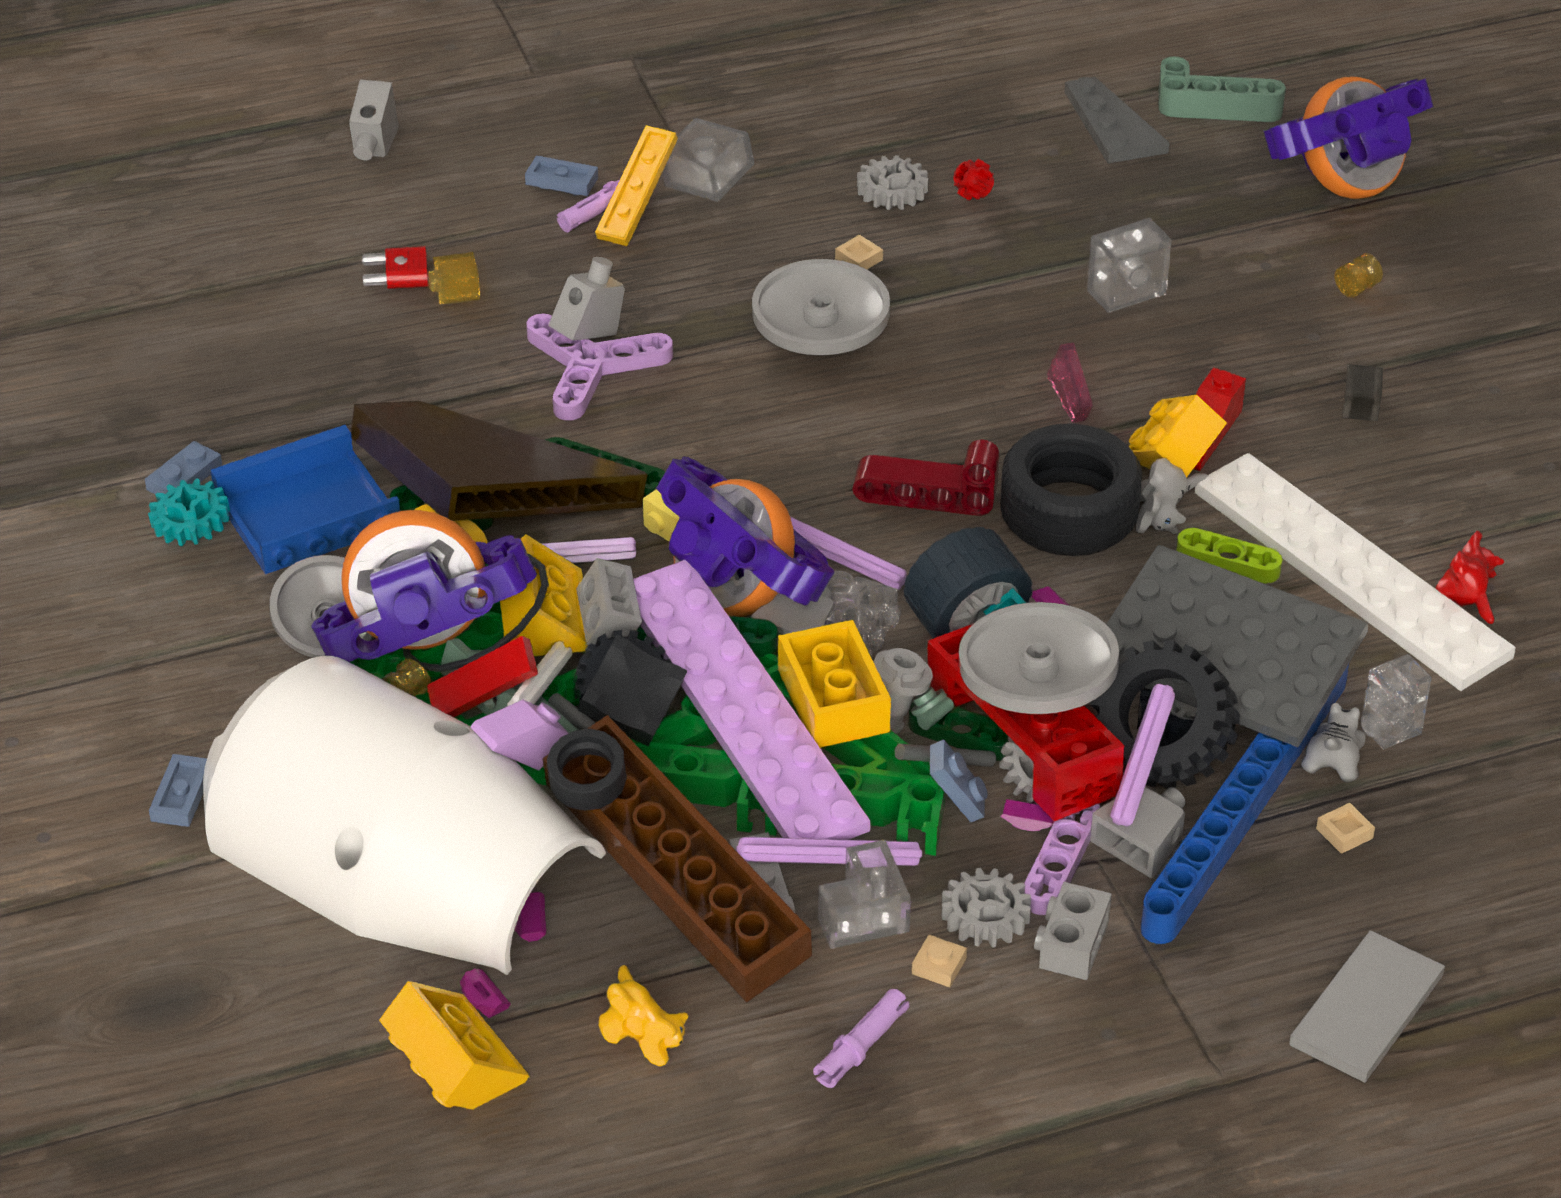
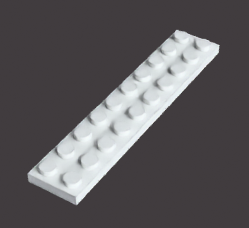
M1247 453L1214 471L1195 486V493L1265 546L1279 552L1285 561L1458 690H1464L1514 658L1515 646L1251 454Z

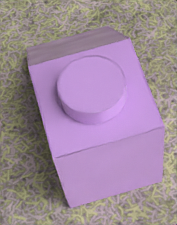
M526 700L518 701L482 717L471 725L472 730L492 751L537 770L542 768V758L549 754L551 747L562 736L568 734L558 722L561 717L553 708L543 702L537 706Z

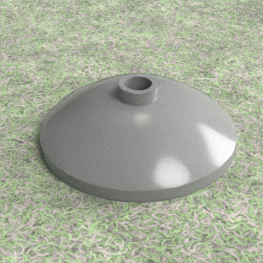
M320 555L300 560L287 568L274 584L269 604L273 627L279 637L289 647L303 655L312 658L326 656L311 625L328 608L345 601L342 590L344 557ZM367 632L359 634L366 641H373L374 639Z

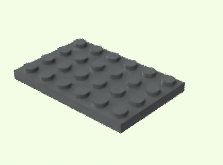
M1159 544L1106 624L1117 639L1119 663L1121 664L1128 660L1123 652L1124 650L1133 646L1139 653L1144 652L1143 642L1154 640L1160 647H1164V640L1175 641L1181 648L1185 644L1195 648L1201 655L1204 654L1229 681L1230 684L1228 686L1235 692L1238 703L1233 704V707L1240 713L1239 725L1295 747H1299L1368 632V622ZM1164 678L1153 681L1145 686V688L1152 690L1156 684L1169 685L1173 688L1176 700L1197 708L1195 692L1192 686L1183 680Z

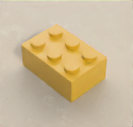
M853 620L778 636V671L802 723L820 748L890 732L891 697Z

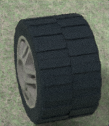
M975 527L952 532L941 540H937L930 548L924 551L910 568L904 582L905 588L903 592L906 602L934 639L975 623L985 616L984 610L992 604L997 605L1000 603L1001 597L1012 588L1015 589L1026 603H1029L1033 592L1031 587L1033 583L1028 573L995 531L985 529L984 527Z

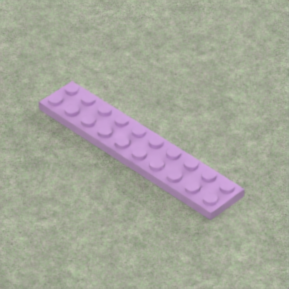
M686 560L634 578L642 620L641 627L649 637L654 639L653 645L655 648L661 645L666 652L663 657L665 660L671 659L672 664L687 670L681 684L682 688L782 838L850 840L869 832V818L700 574Z

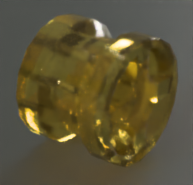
M404 659L397 665L396 672H390L382 678L387 683L414 697L425 694L428 691L427 685L431 683V679L424 667L412 659Z

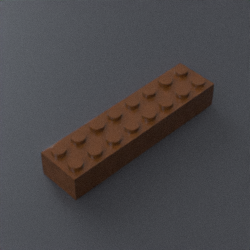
M607 715L587 728L603 731L617 740L624 752L627 780L621 794L612 803L599 809L580 810L565 806L602 844L608 853L746 1003L812 956L811 929L618 725ZM546 755L542 759L546 785L550 788L547 767L548 755ZM579 756L570 760L562 769L563 776L573 783L591 784L605 778L611 771V764L600 756Z

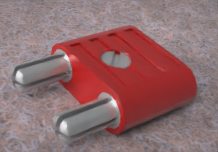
M426 246L385 248V253L362 255L364 266L386 264V273L364 274V286L387 285V289L428 287Z

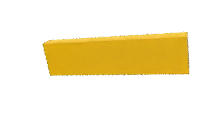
M645 126L595 231L597 239L628 246L678 140L676 132Z

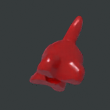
M1476 531L1462 551H1458L1449 565L1450 568L1438 582L1435 589L1459 606L1475 604L1480 617L1488 624H1493L1495 618L1486 591L1489 578L1496 576L1494 567L1503 565L1504 560L1495 556L1487 548L1480 546L1482 533Z

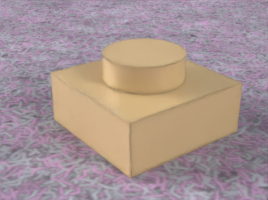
M858 235L835 248V260L849 262L869 269L883 260V249Z
M1351 803L1318 817L1316 827L1341 854L1373 839L1375 827Z
M928 935L912 962V974L951 987L966 960L967 948Z

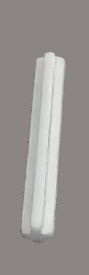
M556 642L537 665L538 675L526 680L508 702L507 706L521 700L535 704L572 656L571 647H565L563 642Z

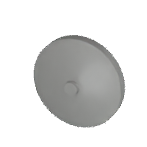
M831 259L804 260L782 266L769 273L759 282L752 297V316L758 331L767 340L783 349L807 355H834L861 348L872 342L884 331L890 317V296L884 283L876 275L863 267Z
M1023 603L993 611L976 621L966 631L959 647V669L967 687L976 696L991 705L1026 714L1058 713L1088 704L1108 690L1113 684L1119 669V645L1112 630L1102 620L1084 610L1057 603Z

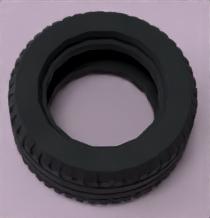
M1071 423L1054 424L1038 428L1023 436L1009 449L1008 454L1005 456L1002 469L1000 509L1004 521L1021 540L1041 551L1066 556L1090 555L1104 551L1124 539L1137 522L1142 481L1140 462L1126 443L1103 429ZM1073 482L1091 486L1100 492L1089 496H1065L1049 492L1042 487L1053 483Z

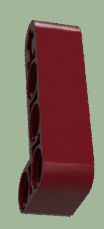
M988 440L973 441L968 445L964 465L867 455L862 457L858 463L852 487L853 494L857 499L866 503L982 516L988 514L993 508L998 484L999 449Z

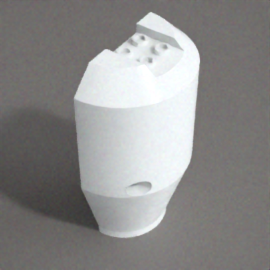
M319 656L308 659L266 680L267 682L260 686L239 708L224 733L215 737L205 765L203 776L205 828L207 842L212 853L358 936L493 967L506 975L512 970L510 948L518 917L528 896L542 875L557 859L579 846H584L592 855L600 859L606 854L602 844L586 835L515 760L492 751L472 730L471 726L352 663L335 656Z

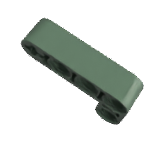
M1172 56L1163 59L1161 62L1158 109L1163 115L1169 117L1274 122L1282 118L1286 87L1281 81L1274 79L1190 75L1189 62L1184 58Z

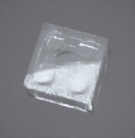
M694 118L677 135L678 140L662 175L666 187L719 202L755 164L749 134L745 131Z
M1151 218L1091 236L1087 291L1107 313L1165 295L1172 239Z

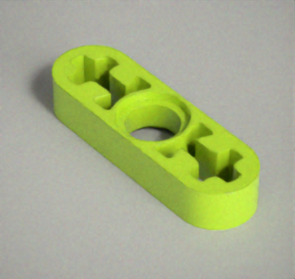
M1198 528L1184 529L1178 535L1176 551L1264 584L1275 582L1280 577L1282 556L1274 549ZM1233 553L1238 557L1229 559L1222 557L1220 554Z

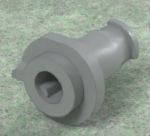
M893 648L878 652L873 661L891 697L890 730L895 734L903 730L904 722L902 721L910 709L913 697L925 693L929 689L933 678L932 671L923 658L917 653L903 648Z

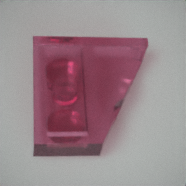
M1074 342L1061 344L1054 359H1052L1047 376L1072 423L1086 421L1093 404Z

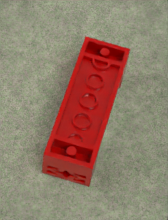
M973 624L928 640L927 664L933 674L930 687L934 691L943 689L946 696L952 700L956 707L974 700L1033 761L1032 799L1054 822L1116 797L1123 778L1124 744L1084 705L1068 711L1049 714L1019 713L991 705L980 699L967 687L959 669L960 643L966 631Z

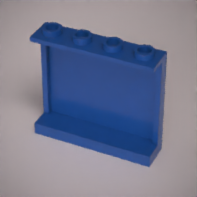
M346 425L211 469L214 487H222L224 495L228 498L230 522L265 574L291 566L300 560L320 556L351 545L358 534L369 524L385 515L400 511L397 496L387 499L353 451L351 432Z

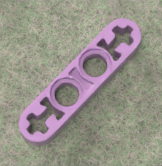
M1100 804L1082 810L1084 812L1080 822L1075 821V814H1079L1080 811L1054 822L1024 883L1025 894H1030L1031 896L1030 907L1032 913L1046 915L1051 896L1058 897L1063 882H1071L1090 842L1092 815L1100 808ZM1063 835H1072L1079 841L1074 844H1065L1058 838ZM1057 862L1066 868L1055 872L1048 870L1045 865ZM1043 884L1048 886V893H1044L1041 897L1039 895L1042 892Z

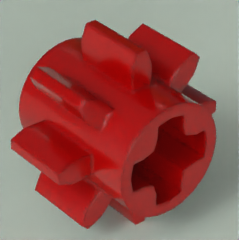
M979 158L975 162L972 160L962 162L955 170L953 176L954 186L959 188L957 194L969 201L972 197L977 200L986 197L994 185V173L989 171L990 165Z

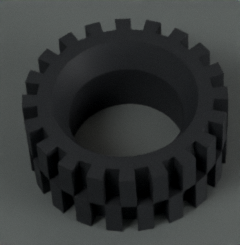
M1152 640L1143 642L1145 651L1141 653L1132 646L1123 651L1128 660L1122 664L1119 663L1118 673L1113 684L1101 696L1090 702V705L1097 711V715L1094 716L1124 744L1123 771L1125 772L1135 742L1129 727V710L1135 696L1142 688L1153 681L1175 678L1183 680L1192 686L1197 700L1196 717L1189 731L1181 739L1170 745L1158 747L1146 785L1155 787L1156 783H1159L1165 789H1176V781H1181L1186 786L1197 783L1194 775L1198 772H1201L1207 778L1215 772L1209 764L1215 758L1224 763L1229 756L1223 749L1225 743L1228 742L1235 745L1238 736L1232 729V724H1240V713L1233 707V704L1238 703L1235 692L1228 686L1230 684L1229 681L1204 654L1201 655L1195 648L1187 644L1181 648L1175 641L1164 640V647H1160Z

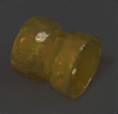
M1364 253L1354 258L1352 263L1348 262L1338 267L1334 277L1338 289L1347 297L1353 298L1363 293L1366 288L1379 284L1383 278V271L1379 261L1374 256Z

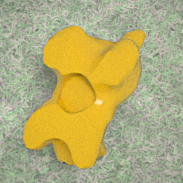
M622 965L618 970V981L620 984L613 983L607 989V998L611 1006L599 1016L600 1032L606 1041L617 1044L623 1038L632 1037L638 1042L644 1056L652 1064L663 1066L669 1060L666 1048L678 1047L683 1042L685 1034L684 1024L688 1019V1014L685 1012L669 1014L655 1002L649 991L634 981L628 967Z

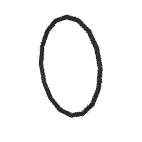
M528 554L533 566L539 570L541 587L537 598L518 626L493 646L467 659L442 665L422 663L410 653V649H403V656L419 670L445 672L461 668L507 644L525 629L542 606L549 586L545 565Z

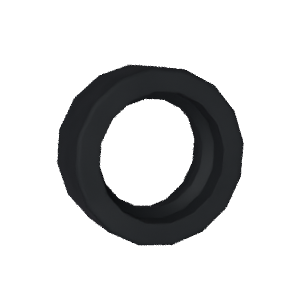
M594 729L572 731L562 736L551 747L547 758L550 788L556 798L570 808L592 810L610 804L621 794L627 780L623 749L615 738L603 731ZM584 755L600 756L611 764V771L607 776L591 784H578L569 781L563 776L562 769L570 760Z

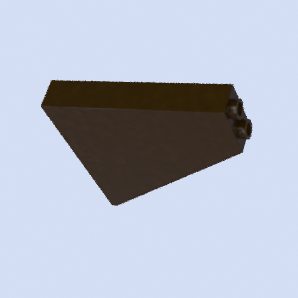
M422 401L354 404L351 438L439 515L452 521L642 508L647 473L642 470Z

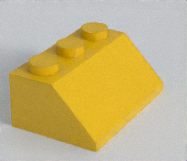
M525 534L521 541L527 554L532 555L545 565L549 586L539 611L525 629L511 641L520 636L530 639L534 656L546 655L552 646L559 641L563 642L565 647H571L572 653L585 652L588 645L586 644L576 590L583 579L582 569ZM536 567L534 569L537 576L527 584L523 591L500 601L504 636L518 626L535 603L541 587L539 570Z
M407 981L379 1019L390 1034L388 1036L390 1042L406 1054L411 1061V1069L428 1082L433 1089V1097L440 1104L448 1108L457 1106L473 1110L524 1084L530 1077L464 994Z

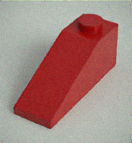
M1213 367L1198 388L1196 395L1226 421L1227 424L1193 468L1194 470L1201 471L1242 412L1246 378Z

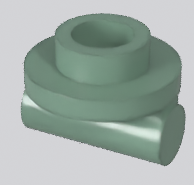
M930 687L925 693L917 695L913 699L916 705L910 711L913 716L917 717L918 725L922 729L928 730L952 710L954 704L946 696L943 689L934 691Z

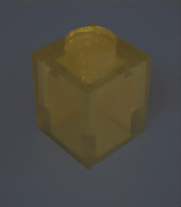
M473 252L433 257L434 271H428L430 291H437L439 304L480 299L479 274Z

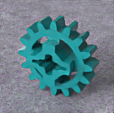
M197 478L193 481V484H187L185 480H181L180 486H177V488L169 484L166 486L168 491L166 494L157 492L155 494L157 502L149 503L151 512L148 513L151 527L154 528L155 535L157 537L164 536L165 543L168 544L177 539L179 546H183L186 540H192L193 544L197 545L199 538L203 536L210 540L212 539L211 532L213 530L222 532L224 530L222 522H229L230 520L228 498L224 495L223 488H215L212 481L201 485L200 479Z

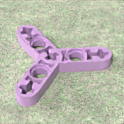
M536 314L531 316L526 323L528 341L566 366L553 394V412L556 417L562 420L571 421L582 417L602 375L661 366L669 363L673 358L672 339L663 333H651L594 343L589 339L573 341L549 327L552 317L549 314ZM566 343H568V344H573V346H570V347H560V346H558V345H560V344H566ZM620 353H628V354H631L630 356H627V357H619V356H616L617 354H620ZM576 380H585V381H587L586 383H583V384H574V383H571L572 381H576Z

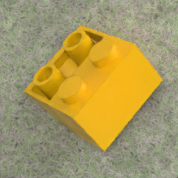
M1198 395L1161 399L1150 410L1149 415L1151 417L1147 423L1131 435L1129 448L1138 458L1140 465L1151 469V465L1157 459L1166 458L1173 465L1181 468L1187 478L1227 422Z

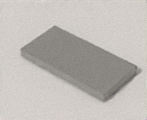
M1370 930L1290 1035L1289 1045L1366 1083L1443 977L1445 966Z

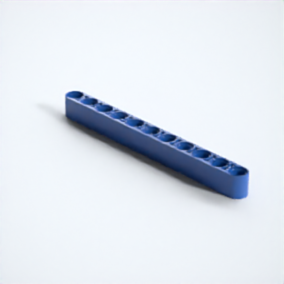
M1349 664L1299 747L1260 732L1257 734L1145 895L1140 927L1141 934L1145 939L1156 944H1166L1176 938L1313 737L1320 723L1323 722L1330 712L1331 705L1336 703L1345 690Z

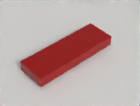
M520 636L428 684L427 690L431 706L452 717H456L538 675L530 639Z

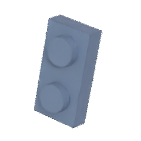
M535 156L525 173V185L588 196L598 179V167L542 156Z
M193 441L145 478L146 490L153 494L157 492L166 494L168 492L166 486L169 484L177 488V486H180L181 480H185L187 484H193V481L197 478L202 482L211 474V469L222 466L221 454Z
M945 740L930 745V775L970 822L984 818L987 789L982 779L978 776L975 777L971 773L962 755L959 752L955 753Z
M172 755L149 809L151 822L190 826L203 795V776L207 758Z

